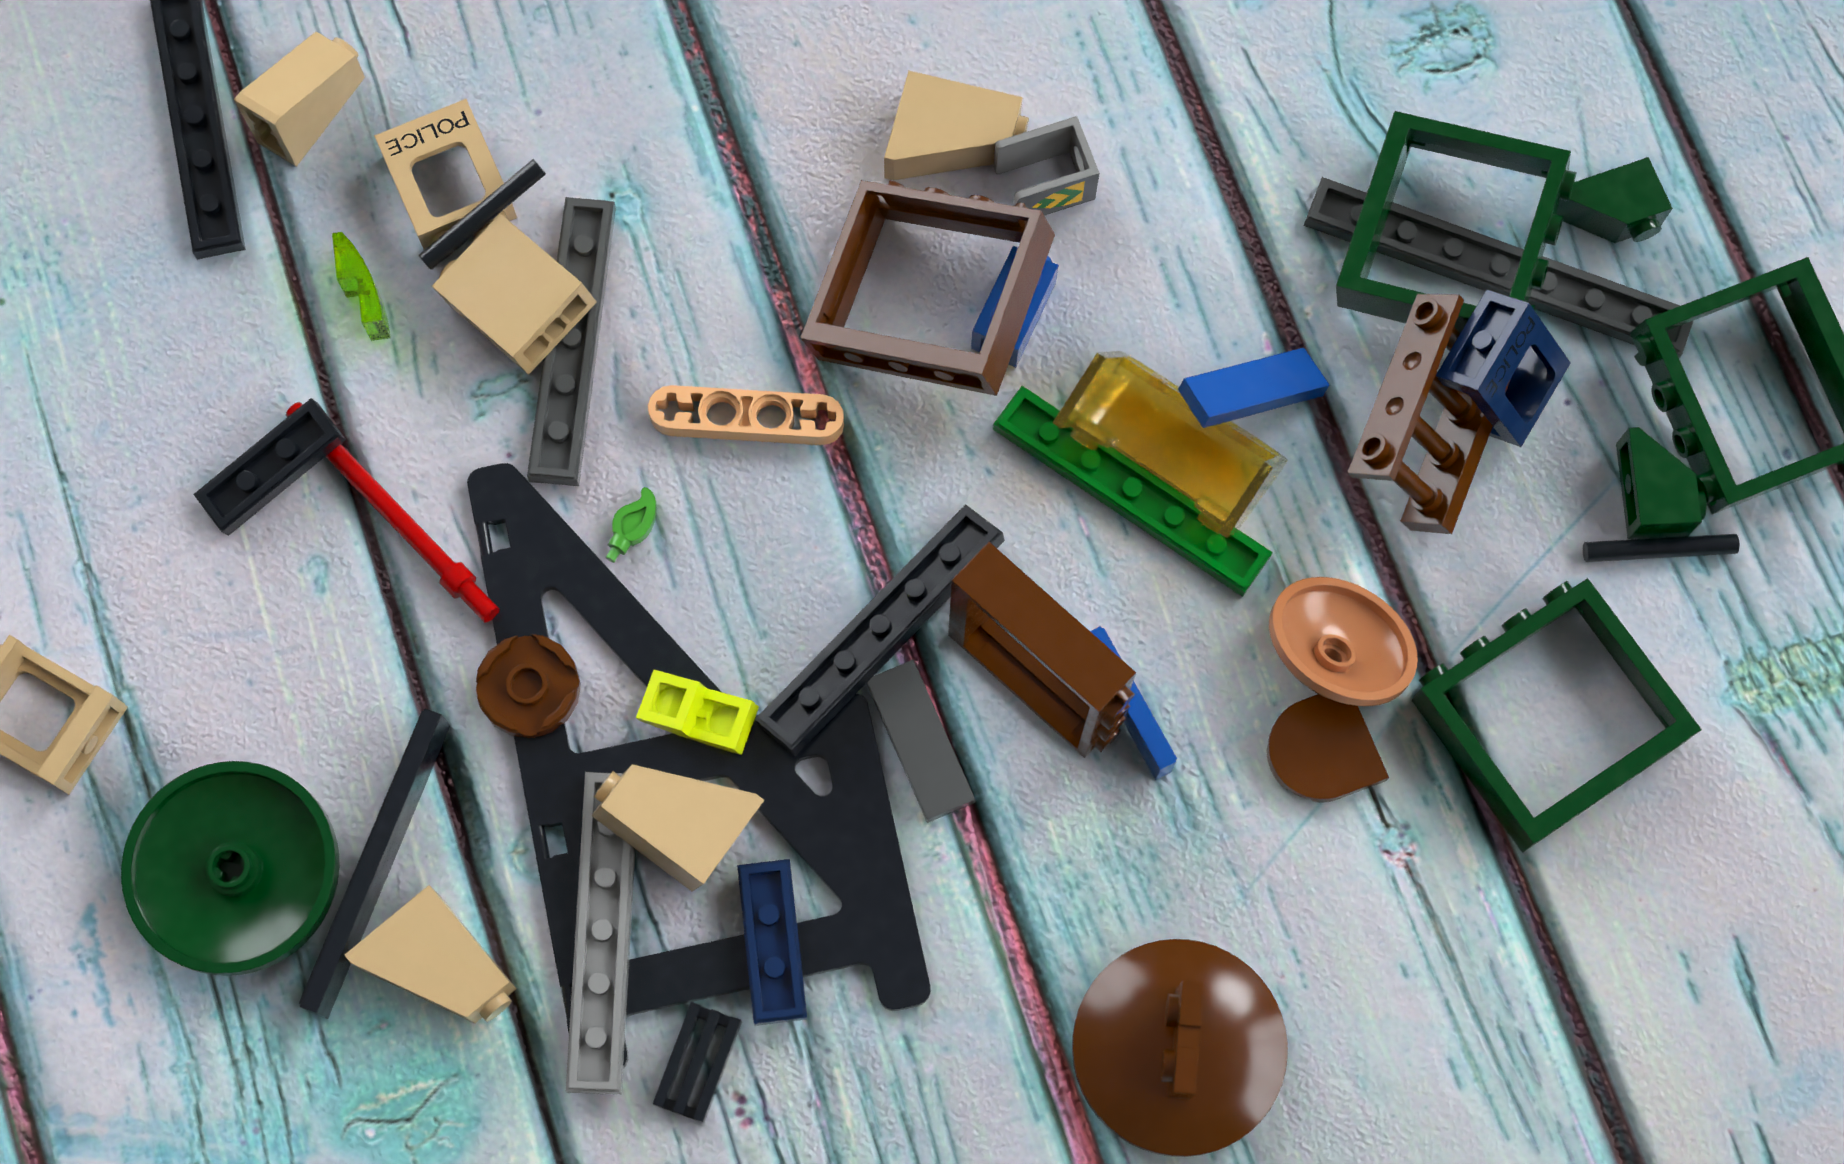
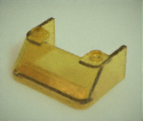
M1122 351L1097 352L1053 423L1060 428H1074L1070 436L1091 450L1096 451L1099 445L1107 448L1113 447L1195 502L1194 506L1201 511L1197 519L1203 525L1226 538L1235 534L1287 463V458L1232 421L1202 428L1178 391L1179 386Z

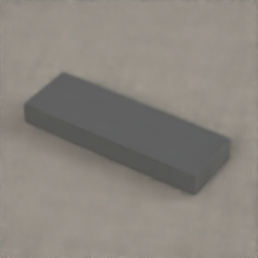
M914 660L873 676L866 685L926 822L929 823L974 804L975 798Z

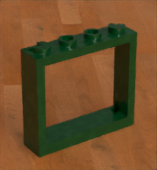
M1394 111L1336 284L1337 306L1406 323L1417 294H1426L1367 279L1411 147L1546 178L1509 297L1528 302L1532 288L1541 290L1546 278L1549 260L1542 259L1546 244L1555 246L1559 237L1563 216L1557 215L1556 212L1560 200L1569 201L1572 195L1577 172L1569 170L1571 151ZM1463 303L1454 326L1460 333L1475 310V305Z
M1809 257L1645 319L1630 332L1638 350L1634 357L1639 365L1645 366L1652 381L1651 392L1653 400L1660 411L1666 412L1673 428L1672 440L1675 449L1682 458L1687 459L1691 470L1696 473L1698 490L1704 491L1711 515L1844 463V443L1736 485L1667 331L1777 289L1844 433V333Z
M1588 578L1573 588L1568 581L1557 586L1542 598L1546 606L1532 615L1527 608L1521 610L1501 625L1505 633L1490 642L1486 636L1477 639L1460 652L1464 660L1448 670L1445 664L1442 663L1419 679L1423 687L1412 699V702L1522 853L1702 730ZM1576 608L1666 729L1536 817H1533L1444 694L1564 614Z

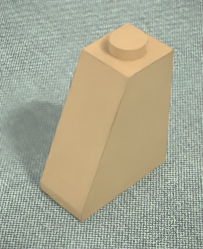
M316 31L244 88L234 101L257 143L297 167L364 80L365 76L357 59L359 56L357 51L338 37L331 41Z
M908 70L884 156V178L900 180L994 164L995 143L997 141L1027 132L1029 117L1021 116L1023 97Z
M632 764L621 777L612 771L593 796L601 803L591 816L693 892L706 882L761 806L764 799L755 793Z
M430 885L345 954L349 962L360 970L473 1023H477L481 1018L489 1022L501 1014L512 1002L508 996L517 989L442 897Z

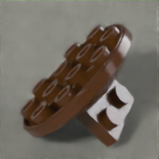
M1168 939L1147 943L1122 954L1111 962L1092 982L1083 997L1074 1022L1072 1057L1081 1092L1095 1115L1108 1129L1124 1141L1142 1150L1170 1157H1191L1212 1153L1235 1143L1251 1132L1263 1120L1277 1099L1283 1084L1288 1059L1286 1028L1279 1006L1270 989L1250 966L1230 952L1205 942L1189 939Z

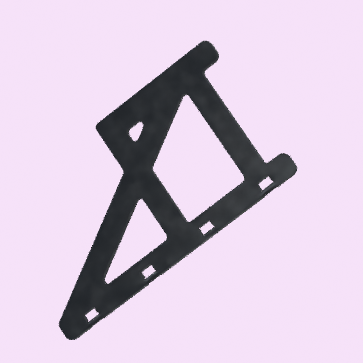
M500 463L481 467L470 473L467 479V486L480 547L487 594L499 608L498 614L492 619L497 644L510 637L532 636L531 634L543 635L549 638L542 598L547 591L556 590L571 604L646 688L653 670L698 681L707 689L721 692L513 465ZM506 523L510 548L493 552L488 525ZM856 694L796 756H793L758 726L756 720L753 722L742 755L673 733L588 752L575 753L570 749L566 723L562 724L552 733L535 738L514 736L559 985L566 1013L568 1033L570 1028L585 772L611 773L614 771L615 773H624L632 764L700 781L728 778L739 790L755 793L764 799L758 811L842 903L840 911L834 915L797 923L803 977L857 965H867L872 969L878 999L885 1009L890 1011L904 1010L920 1006L928 1000L931 992L928 972L869 706L863 695ZM815 757H821L827 761L832 781V790L829 794L825 796L816 795L795 771L796 765L800 761ZM562 825L567 853L554 855L550 858L545 827ZM744 934L629 959L626 1018L639 1013L750 989ZM626 1039L624 1043L623 1069L628 1062Z

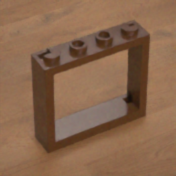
M861 180L802 332L801 340L817 360L997 396L1055 234L1041 210L1029 209L1025 203L1019 202L1011 206L995 203L981 195H971L969 198L952 196L934 187H927L923 191L906 188L900 183L889 180L888 185ZM885 219L1020 243L980 354L844 328Z
M988 542L952 579L948 636L1081 756L1085 758L1095 747L1102 752L1122 731L1119 727L1126 720L1124 715L1130 708L1128 703L1135 695L1130 689L1136 672L993 544Z

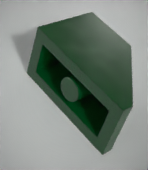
M1649 157L1574 182L1570 200H1560L1556 214L1563 216V222L1612 243H1618L1632 238L1634 242H1640L1653 237L1661 231V225L1673 208Z
M1628 428L1616 443L1627 539L1689 536L1702 523L1707 509L1705 493L1703 490H1698L1696 473L1641 428Z

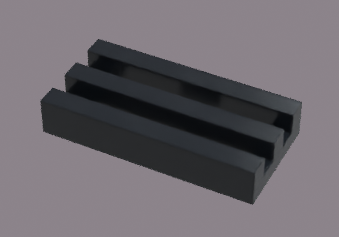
M691 1002L652 1104L705 1123L742 1020ZM699 1018L704 1019L706 1024L677 1101L668 1099ZM717 1025H720L727 1029L696 1109L688 1106V1102Z

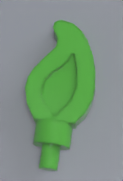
M647 487L641 489V498L623 506L614 515L612 521L613 536L608 543L611 549L606 556V559L614 563L619 554L625 555L630 545L634 546L645 540L654 526L657 511L656 500L653 492Z

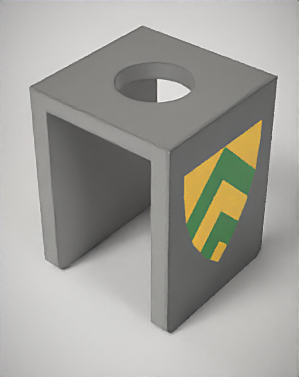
M1077 116L1011 136L995 143L993 167L996 174H1002L1066 153L1070 154L1077 173L1017 191L1014 194L1013 206L1019 202L1025 203L1027 208L1041 210L1045 216L1095 200L1100 173Z

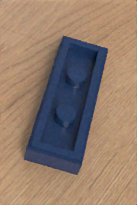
M790 859L737 865L754 1026L808 1020Z

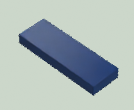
M1300 348L1184 378L1178 391L1202 428L1321 397L1330 385L1306 349Z
M1099 626L1090 631L1120 657L1104 628ZM1133 681L1130 690L1135 695L1128 703L1130 708L1124 715L1126 718L1124 725L1153 777L1157 780L1172 772L1177 757Z

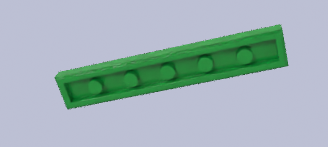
M1024 386L1020 387L993 424L994 431L1242 597L1273 554V552Z

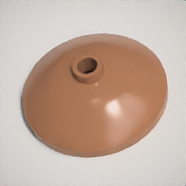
M1330 577L1305 578L1285 588L1272 606L1269 616V632L1278 656L1296 679L1310 690L1327 699L1355 706L1385 704L1399 697L1415 676L1418 662L1417 649L1408 627L1391 606L1374 593L1359 585Z

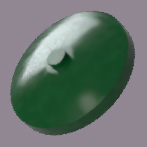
M225 761L207 764L192 769L166 784L147 802L133 823L125 843L121 864V884L126 908L144 939L160 954L183 967L201 973L221 976L257 972L269 968L295 953L313 936L322 924L331 907L338 885L340 870L338 842L329 817L320 803L308 790L290 776L274 768L252 762Z

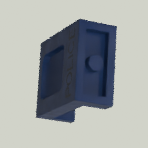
M1486 289L1435 376L1443 386L1461 391L1471 397L1493 426L1489 436L1522 447L1571 362L1530 303Z

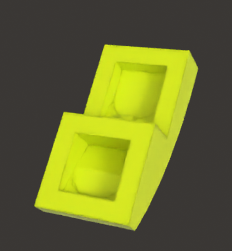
M653 670L636 718L641 722L673 734L742 755L759 706L752 700L707 689L698 681Z

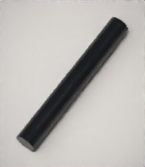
M532 159L419 254L421 260L430 270H433L546 175L545 171Z
M1737 534L1584 542L1583 558L1585 562L1738 554L1740 543Z

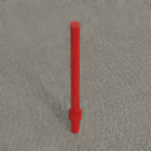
M297 402L290 406L286 412V417L290 416L303 404ZM341 444L325 456L441 577L439 580L440 585L454 599L460 597L484 623L491 621L498 614L499 608L475 584L476 576L462 562L455 563Z

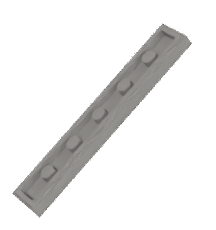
M585 772L566 1076L567 1093L622 1095L635 848L591 816L601 803L593 796L610 773Z

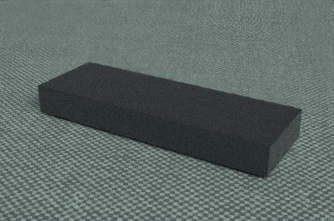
M310 398L193 495L219 530L229 536L343 443L346 438L318 402Z

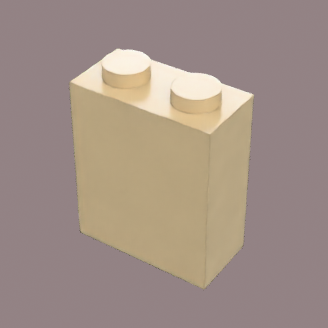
M499 214L490 224L485 225L477 232L473 243L457 260L449 262L443 268L439 279L432 285L450 307L528 375L597 303L582 282L502 214Z

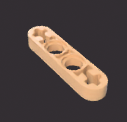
M670 385L656 390L648 403V412L654 428L661 434L668 436L827 445L836 441L844 428V415L841 405L833 397L823 394ZM669 401H677L679 410L694 411L693 401H700L698 407L700 423H693L692 413L678 412L675 414L674 420H665L664 412L659 411V409H667ZM720 402L729 403L736 411L735 417L730 423L719 426L709 421L707 414L712 405ZM770 405L780 407L786 414L785 421L777 428L769 429L763 427L757 420L758 413L762 408ZM793 407L800 408L801 418L813 419L817 417L818 410L827 411L828 418L835 421L827 422L825 430H818L814 421L799 419L800 430L793 429Z

